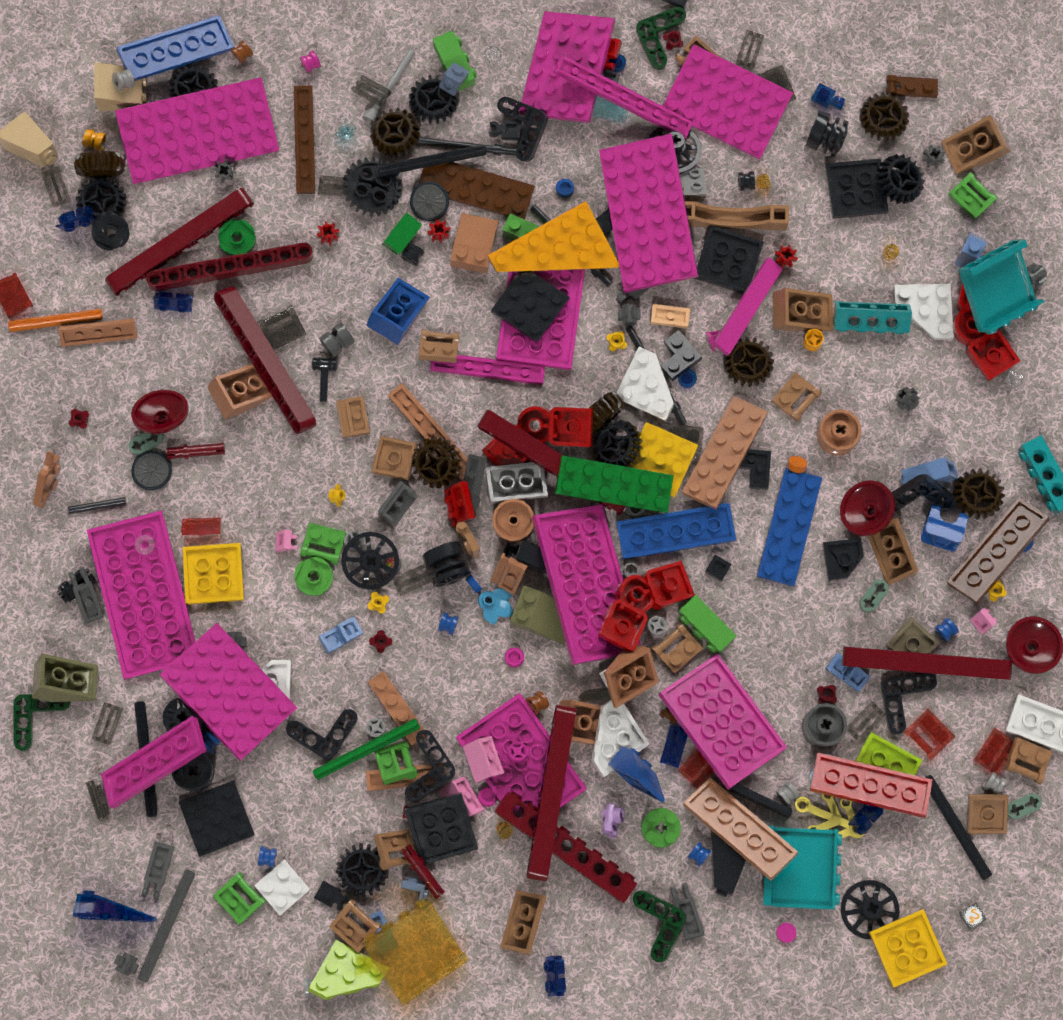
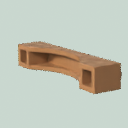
M685 201L689 227H710L712 225L718 228L786 231L789 224L788 205L724 208Z

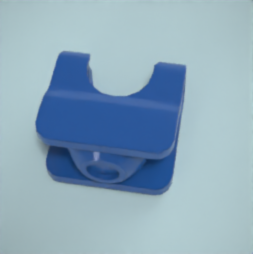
M932 504L921 534V541L954 552L963 540L968 515L960 513L956 522L947 523L940 517V506Z

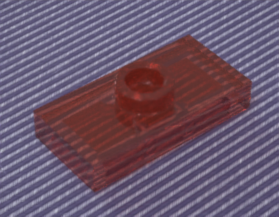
M221 518L182 519L181 533L182 535L199 536L220 534Z

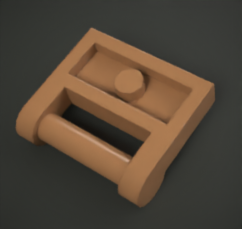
M422 329L418 360L456 363L459 332L451 334L430 332L427 329ZM427 339L453 341V343L427 341Z
M795 372L771 402L798 422L802 418L803 412L822 393ZM805 390L810 392L796 410L791 409L792 405Z
M679 623L669 636L651 649L675 675L703 650V647ZM682 634L685 639L670 653L665 655L663 650Z
M1015 737L1005 764V770L1009 772L1014 771L1033 779L1035 783L1042 784L1052 751ZM1016 759L1037 767V773L1015 763Z
M409 829L381 833L374 836L380 857L379 864L382 870L406 864L410 866L405 857L393 859L389 857V854L398 853L403 848L406 849L405 846L409 844L415 850Z
M351 899L329 927L359 953L382 925L374 922ZM350 911L370 928L368 932L348 915Z

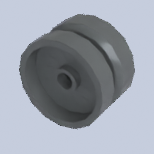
M828 703L818 704L810 709L804 717L801 727L802 733L807 743L819 749L831 748L838 744L846 734V716L835 705ZM825 724L827 726V730H825V728L822 729L821 725Z

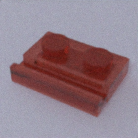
M16 272L0 280V303L9 319L25 311L27 308L33 307Z
M993 728L973 761L988 771L995 772L998 776L1007 762L1014 741L998 729Z
M698 749L678 770L697 789L715 773Z

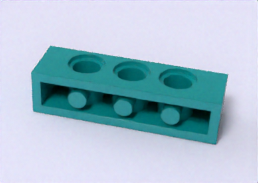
M835 301L833 326L835 330L841 332L856 330L860 333L875 331L881 334L885 332H894L895 334L910 333L912 310L910 304ZM851 316H857L855 320L849 319ZM870 317H876L873 321L868 320ZM891 317L895 318V319H894L893 321H891V322H888V321H887L888 318H891Z
M1040 435L1022 444L1019 447L1018 455L1021 461L1026 462L1028 465L1027 471L1032 479L1035 478L1038 483L1037 490L1041 495L1045 496L1047 508L1056 515L1063 511V472L1043 436ZM1033 456L1040 457L1041 463H1036ZM1042 473H1048L1051 479L1046 480L1043 477ZM1052 489H1057L1060 496H1054Z

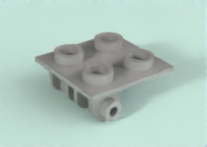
M692 168L687 172L680 173L684 200H686V196H689V200H691V196L692 200L706 198L707 191L703 168Z

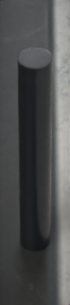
M126 497L69 506L68 512L73 514L126 505Z

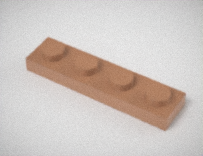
M135 318L59 326L58 328L61 347L137 339Z
M384 671L368 681V684L398 727L413 719L417 720ZM420 723L419 730L405 736L411 746L417 743V733L424 730Z
M431 764L414 766L418 772L416 778H406L386 785L383 783L380 770L366 771L367 791L406 788L433 770ZM444 764L435 765L437 768L441 766L443 769L441 774L445 775ZM428 777L425 779L424 784L435 785L436 781L434 778Z

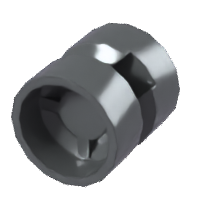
M341 322L332 328L331 333L326 332L319 337L321 344L333 358L342 352L343 347L348 348L355 342L350 332Z

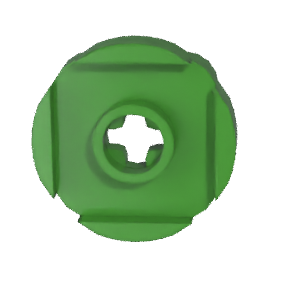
M312 557L305 561L303 560L296 567L294 573L295 582L299 590L305 595L321 596L330 589L333 583V573L325 560ZM317 572L319 579L312 582L308 576Z
M657 808L648 812L642 821L641 831L649 844L657 848H665L677 840L680 835L681 825L675 813L665 808ZM660 822L663 823V826L667 827L666 830H663V833H659V830L655 829V826H658Z

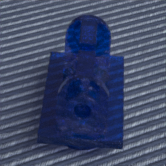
M84 206L75 209L76 216L73 210L61 214L58 217L60 224L56 225V228L63 229L65 232L75 231V228L90 226V223H93L96 219L92 217V207Z
M159 291V293H155V296H153L154 309L178 311L180 313L192 312L193 296H190V294L176 293V298H172L173 293Z
M670 726L660 763L679 768L688 737L681 726Z
M864 804L848 825L856 826V832L859 835L866 834L872 827L871 822L875 823L883 814L884 808Z
M562 956L545 957L544 971L547 974L545 990L548 993V997L565 996V978H558V974H565L564 959H562Z

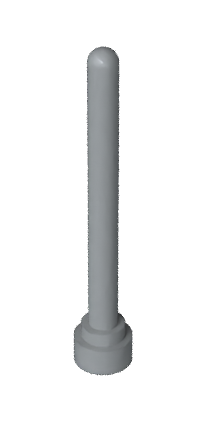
M414 49L408 50L374 106L365 111L362 116L365 121H368V119L377 121L376 116L379 115V110L415 54Z

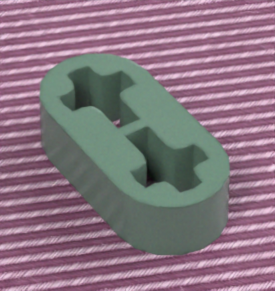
M144 432L130 440L129 450L137 456L148 452L162 444L163 434H155L160 435L157 437V442L154 440L147 442L152 436ZM135 442H138V444L145 442V444L140 446L141 450L133 449Z
M884 580L874 581L861 598L859 606L862 611L866 613L873 612L885 597L889 586ZM882 584L884 592L880 591L876 596L874 594L877 589L875 585L879 586ZM873 597L874 600L871 603L873 607L869 606L866 608L864 600L868 601Z
M1032 793L1009 803L1008 817L1016 820L1037 811L1042 805L1041 798L1037 794ZM1030 797L1032 800H1037L1035 808L1032 805L1025 806L1030 801ZM1012 805H1014L1015 808L1019 806L1022 807V810L1017 812L1018 816H1016L1015 813H1010V810H1012Z

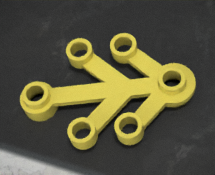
M821 794L830 812L811 805L810 800L806 797H799L794 803L797 812H809L828 820L818 825H811L807 829L813 827L815 829L827 830L839 825L846 828L839 832V834H842V838L847 836L861 838L866 833V824L863 820L856 818L851 806L852 801L848 800V806L842 804L844 799H841L839 802L840 806L845 809L849 820L841 817L833 796L827 799L824 797V794ZM799 802H804L806 807L804 809L799 808ZM854 825H858L860 827L859 832H855L853 830Z

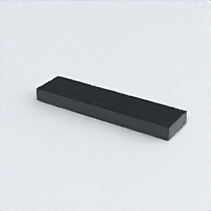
M719 779L718 784L722 788L728 790L722 783V781ZM738 783L728 790L785 818H789L793 810Z

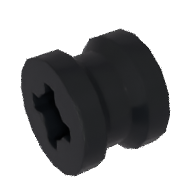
M749 171L748 174L738 172L739 191H744L747 188L755 190V175L753 171Z
M408 243L407 251L402 254L401 258L414 266H418L419 258L425 252L417 245Z

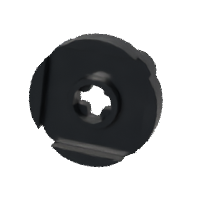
M103 212L94 220L91 226L92 238L96 245L103 250L112 251L119 247L121 248L129 239L128 224L117 213ZM113 227L115 233L108 236L106 229Z

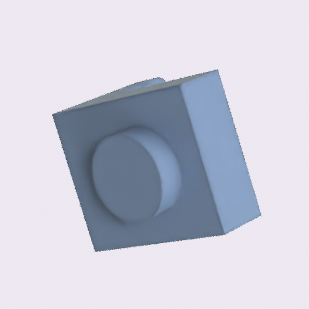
M453 63L443 74L439 87L455 96L459 86L468 78L470 72L462 66Z
M407 877V881L402 880V889L419 892L417 905H422V901L426 902L429 890H425L426 885L419 884L418 879Z

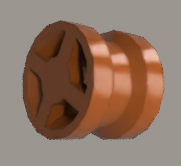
M243 40L239 42L237 47L230 49L232 55L241 64L245 62L247 57L254 55L250 47Z
M537 691L533 697L525 699L535 715L539 714L540 710H545L549 707V701L541 691Z

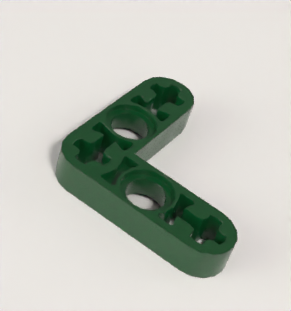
M674 7L637 23L636 34L651 66L656 70H662L667 64V56L657 34L684 23L686 11L681 7ZM676 12H677L678 14H682V15H681V19H679V20H678L677 17H675V18H672V17L675 16V13H676ZM663 19L666 21V25L659 27L656 21ZM642 25H644L645 28L648 27V29H647L648 37H647V38H645V37H646L645 32H644L643 30L640 31ZM649 41H653L657 47L649 49L646 44ZM656 52H657L658 58H659V59H663V60H662V64H660V65H659L658 62L655 63V61H656L655 53H656Z
M32 694L18 695L13 703L14 746L16 749L25 752L32 747V712L66 711L70 708L71 702L64 703V707H61L58 703L53 704L54 708H51L52 702H48L45 708H39L37 705L38 699L32 698ZM24 698L28 702V705L24 706V711H29V714L17 715V712L22 713V708L18 705V702H21V699ZM27 718L28 726L26 728H19V719ZM29 731V734L24 733V738L28 741V744H25L22 748L18 744V741L22 740V734L17 735V732Z
M638 891L633 896L634 905L664 921L650 952L655 962H664L669 958L686 923L687 915L681 908L648 891ZM645 895L647 901H652V898L654 901L651 905L648 903L640 904L638 896ZM659 902L665 907L662 914H658L655 911V905ZM670 908H672L670 910L672 914H677L678 912L680 913L679 917L682 918L681 921L674 922L675 918L671 915H668L667 918H665V916L669 913ZM667 929L671 930L674 934L671 941H667L664 938V932ZM659 942L670 945L669 948L667 946L664 947L662 953L665 955L658 958L656 950H660L663 946Z

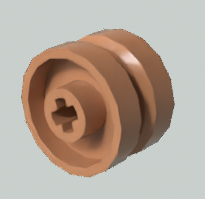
M843 409L833 410L822 419L817 430V441L825 452L835 456L845 455L851 452L858 443L862 433L861 424L853 413Z
M518 499L505 500L494 510L492 517L493 528L497 536L506 542L525 540L533 532L534 523L532 517L534 513L524 501ZM517 518V523H510V519Z

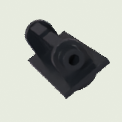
M86 568L85 570L88 575L90 571L88 568ZM79 569L74 573L78 585L84 583ZM91 573L90 575H88L89 581H91L92 584H94L93 581H95L96 578ZM67 580L58 586L59 590L57 591L59 596L63 594L61 599L65 603L75 599L72 583Z

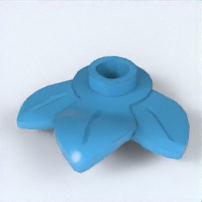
M497 588L493 592L485 591L481 593L478 597V604L483 609L484 619L490 624L495 625L498 617L506 618L512 616L513 609L508 602L512 594L502 588ZM486 597L490 598V604L485 602Z

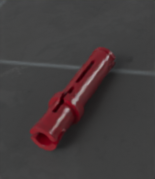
M224 442L193 446L183 444L181 447H166L167 460L185 458L186 460L189 457L225 455Z
M412 845L405 846L406 849L403 848L400 852L410 863L409 867L411 870H415L434 896V899L439 898V894L443 895L445 890L436 881L424 864V859L417 855Z

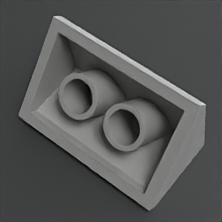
M533 462L485 467L487 496L490 503L504 502L509 499L526 500L548 497L544 469Z

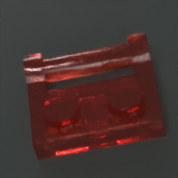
M929 709L903 732L906 736L909 735L921 747L930 761L956 737ZM919 727L937 747L932 749L915 729Z

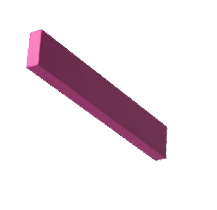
M769 257L765 259L713 342V345L726 356L733 350L782 271V268Z
M457 355L456 363L431 361L430 371L543 385L545 366Z

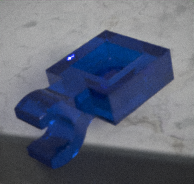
M819 83L811 97V101L825 108H828L830 104L840 110L844 106L845 99L840 96H834L836 91Z

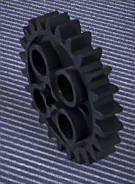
M365 157L363 162L358 159L357 165L352 163L351 169L348 168L346 170L347 175L343 177L345 182L342 183V187L346 189L342 193L348 194L345 201L351 200L350 207L357 206L356 212L361 209L363 210V215L369 212L370 217H372L374 212H376L379 217L381 211L386 215L388 209L393 210L394 205H397L399 202L398 198L402 196L400 191H402L403 187L399 186L402 179H396L399 173L379 176L377 168L379 165H384L382 164V158L378 162L375 161V157H372L371 161ZM362 173L369 174L370 178L363 177ZM380 179H386L388 184L381 183ZM357 190H363L365 195H360ZM375 196H381L383 201L376 200Z

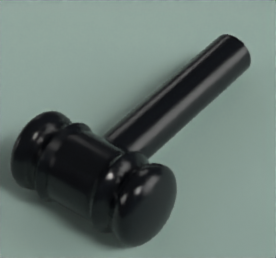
M314 357L311 362L313 371L321 370L320 402H327L328 370L336 371L338 361L336 358L319 357L317 359Z

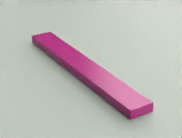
M564 55L559 57L553 73L670 133L679 132L685 139L687 138L693 121Z

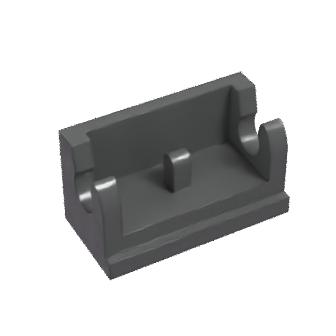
M400 481L378 510V515L396 527L418 497L415 494L416 492Z

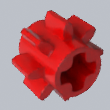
M436 219V223H429L431 230L427 231V235L433 236L432 242L438 240L442 244L444 238L449 239L447 233L451 231V228L446 227V221L442 223Z
M325 221V225L322 227L318 226L320 233L316 235L317 238H322V245L327 242L331 246V242L334 240L338 242L336 235L340 234L339 229H334L335 223L327 224Z
M781 245L779 248L780 252H775V256L778 257L775 263L782 264V269L787 265L792 268V261L797 262L798 260L794 256L797 250L791 249V245L785 248ZM785 254H788V259L784 258Z

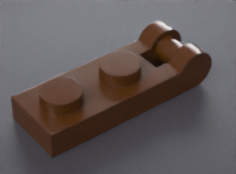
M896 75L886 76V83H888L886 95L891 92L892 96L937 98L938 79L898 77ZM895 84H900V89L895 88Z

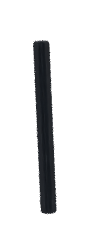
M482 144L379 165L377 170L379 176H386L484 156L487 150L486 146Z
M144 701L134 703L139 749L149 744ZM153 784L144 790L146 816L149 818L157 816Z
M932 775L925 777L933 779L930 795L981 879L986 880L991 877L992 872Z

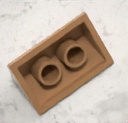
M898 518L892 519L881 532L868 536L885 582L888 585L908 579L918 573L919 570Z
M516 890L500 948L530 956L546 896Z

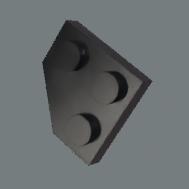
M861 538L822 543L828 581L847 579L864 557Z

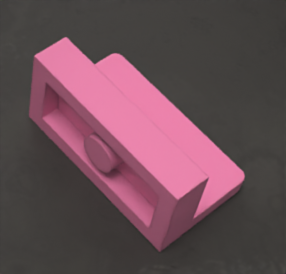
M492 736L477 739L463 746L475 783L504 774Z
M465 776L450 782L439 791L441 797L462 792L469 818L484 810Z

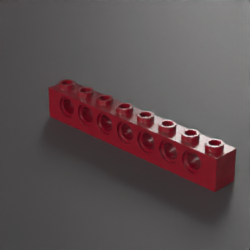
M507 792L493 812L532 839L534 829L529 826V820L532 817L536 818L538 808L531 803H528V805L521 801L522 797L516 792ZM515 806H520L523 809L521 817L514 816L513 808ZM557 827L552 854L619 902L625 903L637 885L634 881L635 877L626 871L623 874L618 870L619 866L613 861L609 860L607 862L602 859L603 854L593 848L591 851L585 847L587 843L579 837L576 839L569 835L571 832L565 827ZM564 840L571 843V849L568 852L563 851L561 848ZM580 852L587 854V861L585 863H580L577 859ZM597 863L603 866V872L600 875L594 872V866ZM612 875L619 877L620 881L617 886H613L610 883Z

